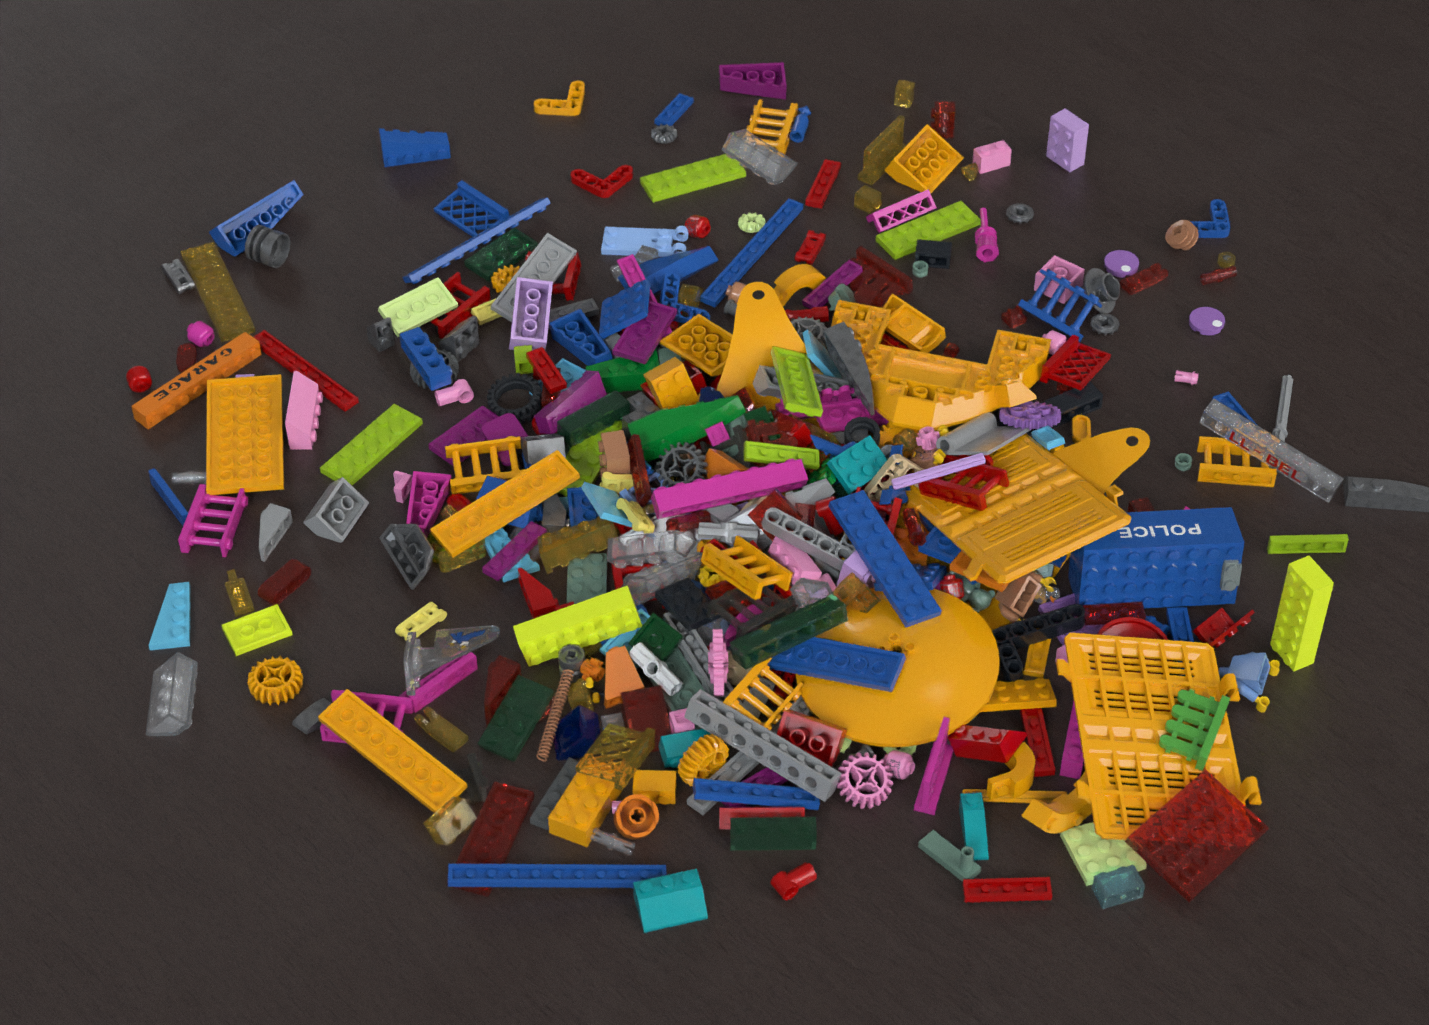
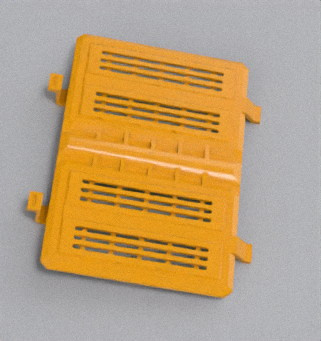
M1027 433L989 454L994 462L993 467L1007 471L1009 486L995 485L985 495L987 508L983 511L920 494L918 487L911 485L910 490L905 491L908 497V504L904 511L899 513L900 517L906 523L913 521L919 511L971 558L972 561L968 568L962 571L963 575L970 582L976 580L983 569L998 584H1007L1131 522V516L1118 506L1117 497L1123 495V491L1114 484L1106 488V497L1052 454L1063 449L1064 444L1048 451ZM949 474L945 476L942 480L948 482L956 474ZM964 477L958 484L964 486L971 478ZM980 481L973 488L980 490L987 482Z
M1069 633L1064 638L1068 663L1064 659H1057L1056 665L1058 675H1063L1072 685L1087 784L1084 781H1076L1075 785L1077 797L1083 798L1091 804L1095 833L1102 839L1247 848L1253 839L1245 801L1248 798L1249 804L1261 805L1262 801L1256 777H1247L1241 783L1227 711L1203 771L1195 769L1197 760L1192 759L1188 761L1186 756L1172 751L1170 754L1166 753V749L1159 745L1162 735H1172L1165 730L1166 722L1168 720H1178L1171 715V710L1175 704H1183L1174 698L1177 697L1180 690L1189 691L1193 689L1195 694L1210 698V696L1215 697L1217 702H1220L1222 695L1226 696V694L1227 697H1230V701H1240L1235 674H1226L1220 681L1214 648L1208 643ZM1100 655H1111L1116 657H1103ZM1122 656H1124V657H1137V658H1139V659L1122 658ZM1145 658L1161 659V661L1145 660ZM1167 660L1183 661V663H1182V662H1169V661H1167ZM1101 662H1114L1117 664H1106ZM1123 663L1140 664V666L1124 665ZM1146 665L1162 666V668L1146 667ZM1168 667H1181L1184 669H1173ZM1102 668H1104V669H1117V670H1119V671L1102 670ZM1125 670L1141 671V673L1125 672ZM1147 672L1163 673V675H1162V674H1149V673H1147ZM1169 673H1171V674H1184V675H1186V676L1170 675ZM1106 692L1123 693V695H1121V694H1107ZM1129 693H1130V694H1144L1145 696H1134V695H1129ZM1151 695L1168 696V698L1152 697ZM1107 699L1124 700V702H1122V701H1108ZM1130 700H1132V701H1146L1147 703L1130 702ZM1153 702L1169 703V705L1153 704ZM1109 706L1125 707V709H1123V708H1109ZM1189 706L1190 709L1204 714V711ZM1131 707H1133V708H1147L1148 710L1131 709ZM1154 709L1170 710V712L1154 711ZM1183 721V724H1186V725H1189V726H1192V727L1198 729V726ZM1177 736V739H1180V740H1182V741H1185V742H1188V743H1191V744H1192V742H1193V741H1190V740H1187V739H1184V738H1182V737ZM1119 768L1136 769V771L1119 770ZM1142 770L1159 771V773L1143 772ZM1165 771L1182 772V774H1170L1166 773ZM1188 773L1205 774V776L1189 775ZM1121 776H1135L1137 778H1121ZM1144 777L1160 778L1161 780L1144 779ZM1167 779H1180V780H1183L1184 782H1182V781H1167ZM1190 780L1206 781V783L1190 782ZM1122 783L1139 784V786L1122 785ZM1145 784L1162 785V787H1148ZM1168 786L1185 787V789L1168 788ZM1191 787H1192V788H1208V790H1194V789H1191ZM1126 808H1138V809H1143V811H1138V810H1126ZM1149 809L1166 810V812L1149 811ZM1173 811H1185L1189 812L1190 814L1173 813ZM1196 812L1212 813L1213 815L1196 814ZM1127 815L1144 816V818L1127 817ZM1151 817H1164L1168 818V820L1151 819ZM1174 818L1191 819V821L1174 820ZM1197 820H1212L1214 823L1197 822ZM1129 823H1142L1146 824V826L1129 825ZM1152 824L1169 825V827L1152 826ZM1175 826H1190L1192 829L1176 828ZM1199 827L1215 828V830L1199 829Z

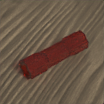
M914 507L906 508L902 512V520L907 528L909 541L913 546H922L927 541L919 512Z
M699 510L688 515L669 518L666 521V531L670 535H679L688 530L699 528V522L711 523V514L707 510Z

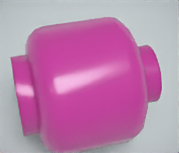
M202 321L191 323L187 328L188 340L199 347L209 346L214 340L213 328Z

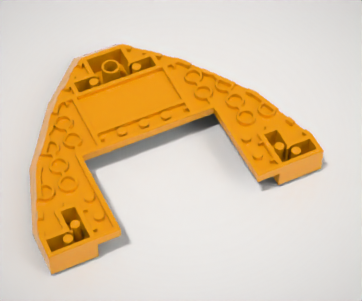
M838 300L831 325L832 327L845 322L848 328H852L855 340L858 339L860 341L861 351L869 370L874 409L892 425L918 431L924 427H932L936 431L942 424L946 427L962 424L984 413L1001 408L997 407L994 385L1000 384L1003 379L1011 378L1012 381H1020L1030 389L1041 378L1042 367L1048 360L1051 339L997 330L988 364L882 345L880 343L891 315V309Z

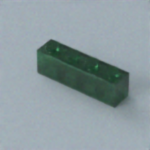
M615 390L557 421V434L563 436L564 442L573 447L600 431L611 427L613 424L621 421L622 417L630 414V402Z
M816 817L730 818L731 850H816Z

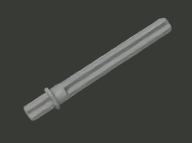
M1289 374L1282 377L1276 425L1272 432L1276 439V448L1284 446L1285 438L1288 435L1286 428L1293 378Z

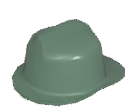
M839 284L828 297L829 304L831 305L829 311H835L838 300L857 303L855 295L845 284Z

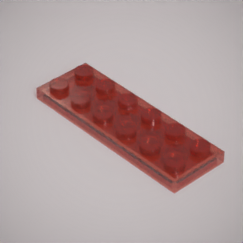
M494 782L456 864H504L534 799V792ZM493 887L453 888L489 897Z

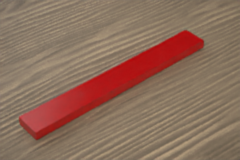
M266 330L253 337L259 341L261 351L291 373L298 371L317 383L319 392H322L325 398L346 412L359 403L358 397Z

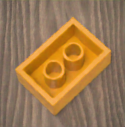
M676 357L643 374L659 409L678 408L680 405L689 406L700 402L684 364Z

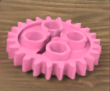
M713 629V642H710V652H708V674H710L711 684H714V696H724V683H727L728 663L726 662H728V651H726V642H723L722 629Z

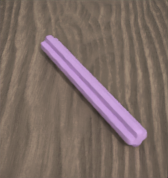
M979 453L891 480L893 489L898 490L985 464L986 460L984 454Z

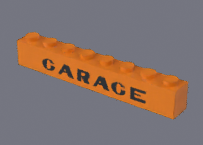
M246 332L242 333L133 404L131 407L134 419L149 430L206 392L207 380L225 379L262 355L259 341Z

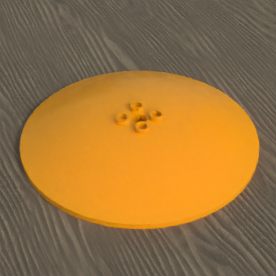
M870 588L863 594L847 596L835 607L820 614L816 618L813 631L810 633L812 637L887 651H900L905 654L906 660L893 691L887 692L796 674L797 685L800 682L804 684L800 689L802 692L801 697L811 713L817 719L848 729L845 738L879 747H909L937 740L943 717L950 718L949 735L960 726L969 723L987 704L993 694L999 676L1000 662L996 639L990 627L979 613L962 600L936 589L929 590L942 610L941 615L906 628L883 591H875L874 588Z

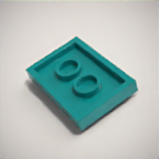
M869 435L829 460L826 464L846 492L851 494L856 491L857 487H862L870 482L888 459Z

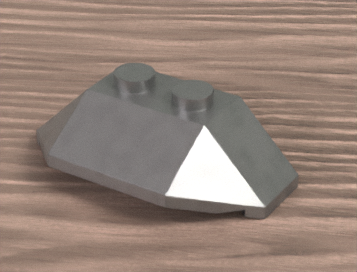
M390 524L380 536V540L410 589L414 590L431 568L434 549L419 525Z

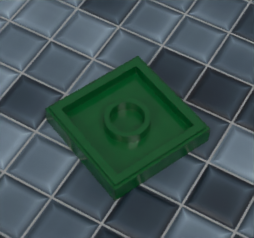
M653 612L628 644L633 648V646L641 642L660 661L665 662L685 637Z

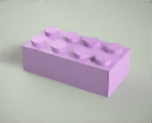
M517 277L509 343L510 350H514L515 346L532 345V350L543 347L544 350L546 349L553 282Z

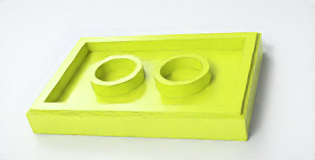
M278 604L221 625L236 656L292 635V630Z

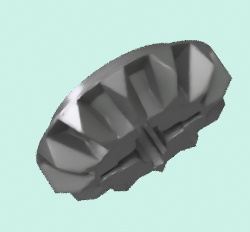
M660 124V126H655L651 130V138L658 143H670L677 138V129H674V126H668V124Z
M1013 204L1008 207L1006 216H1008V220H1013V223H1028V221L1033 219L1034 211L1028 205Z
M1101 313L1092 317L1090 326L1098 334L1104 333L1106 336L1109 333L1113 335L1114 332L1118 331L1119 321L1111 314Z

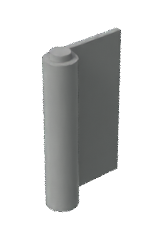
M987 412L938 438L936 447L941 449L946 455H976L979 453L989 455L1030 430L1028 427L1021 429V427L1014 428V426H997L995 416Z

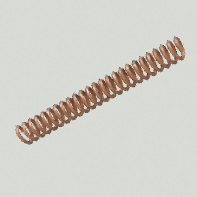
M569 669L562 671L563 674L555 693L554 703H552V710H550L547 725L544 729L545 732L537 751L536 757L544 762L548 761L546 759L549 757L547 754H550L549 750H551L552 739L555 736L554 732H556L557 725L559 724L557 721H560L563 703H565L566 696L568 695L566 692H569V685H571V678H573L572 674L574 672Z

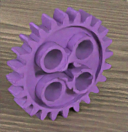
M1029 401L1013 407H1001L1000 421L1003 424H1008V426H1014V428L1021 427V429L1028 427L1031 430L1047 425L1053 427V425L1060 423L1061 411L1057 409V406H1052V404L1046 405L1045 402L1039 403V401L1035 403Z

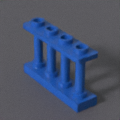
M1041 269L1039 272L1045 276L1031 300L1026 302L1021 299L1018 306L1068 336H1078V341L1081 342L1084 336L1079 333V328L1093 305L1099 308L1102 307V304L1098 302L1099 298L1091 293L1089 296L1084 294L1085 290L1077 285L1075 288L1070 286L1071 282L1063 277L1061 279L1056 278L1057 274L1053 271ZM1052 280L1059 284L1046 307L1040 310L1036 308L1038 306L1037 302ZM1066 288L1073 292L1061 314L1054 318L1051 316V311ZM1082 297L1087 300V303L1074 324H1071L1069 327L1065 324V319L1078 298Z

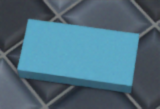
M1048 425L1031 432L1033 439L1047 450L1065 444L1064 437Z

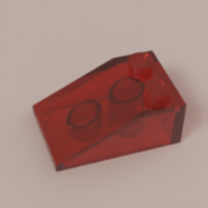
M501 655L495 661H492L488 668L484 711L486 728L489 732H491L523 691L521 665Z
M661 685L621 692V709L633 755L660 751L658 746L661 736L672 734Z

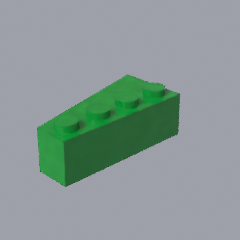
M655 348L646 364L619 357L586 366V371H599L606 393L642 390L640 385L646 382L643 374L659 366L657 349Z

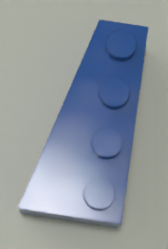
M379 128L384 167L451 158L447 133L427 131L425 133H417L411 130L410 132H400V130L396 129L385 131V129Z
M581 309L549 323L552 338L587 366L612 360L611 351Z

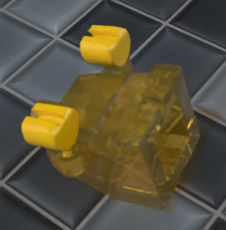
M591 677L586 678V681L580 678L577 682L571 684L568 692V702L574 714L594 710L593 702H600L598 692L590 696L588 688L593 687Z

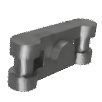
M178 259L173 260L170 264L165 263L161 265L163 273L167 275L178 294L184 293L187 289H195L194 281Z

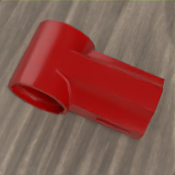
M836 496L816 501V511L820 518L823 517L830 534H841L844 530L828 507L830 501L837 499Z
M805 862L788 873L785 871L777 873L772 878L771 885L784 900H789L797 894L800 888L816 880L817 874L813 866Z

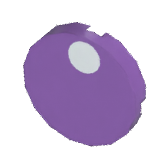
M1115 250L1106 255L1104 268L1115 277L1132 276L1138 271L1139 259L1129 251Z
M1200 307L1191 312L1189 326L1195 332L1197 330L1202 335H1215L1224 328L1225 317L1217 309Z

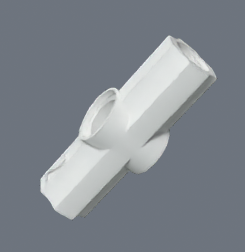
M641 642L633 646L630 650V657L643 669L644 674L647 677H651L669 696H673L682 688L683 682L668 668L664 661H660ZM655 665H657V667H658V670H657L656 673H654V667H655Z

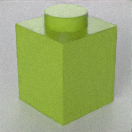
M532 345L514 347L516 373H533V367L526 358V352L532 351Z

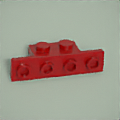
M1220 608L1192 631L1202 643H1208L1211 647L1215 646L1217 648L1226 641L1224 639L1226 635L1230 638L1239 631L1237 628L1239 625L1244 627L1251 621L1250 616L1255 612L1252 609L1234 623L1225 610Z

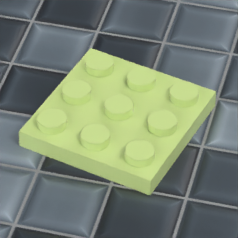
M1094 822L1073 827L1060 834L1086 886L1146 869L1147 863L1135 841L1102 839L1095 833Z

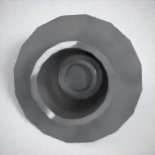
M1092 268L1087 272L1082 288L1085 290L1084 294L1089 296L1091 293L1099 298L1098 302L1102 304V307L1099 308L1093 305L1095 310L1100 313H1110L1113 311L1115 302L1120 294L1118 279L1112 273H1105L1098 268Z

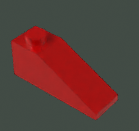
M517 568L519 584L532 619L551 613L554 607L559 606L558 599L553 598L551 591L524 569Z

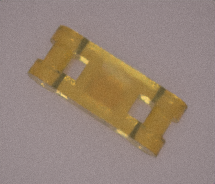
M485 539L454 558L447 551H441L438 554L440 571L446 573L486 556Z

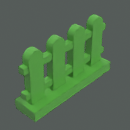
M1193 689L1189 691L1180 690L1177 700L1184 705H1174L1172 707L1171 715L1178 720H1168L1166 722L1165 730L1172 735H1162L1159 745L1166 749V753L1170 754L1172 751L1186 756L1188 761L1192 759L1197 760L1195 769L1203 771L1226 713L1230 697L1222 695L1220 702H1217L1215 697L1210 696V698L1195 694ZM1189 706L1204 711V714L1190 709ZM1183 721L1198 726V729H1197V728H1194V727H1192V726L1183 724ZM1177 736L1182 737V738L1187 739V740H1190V741H1193V742H1192V744H1191V743L1182 741V740H1180V739H1177Z

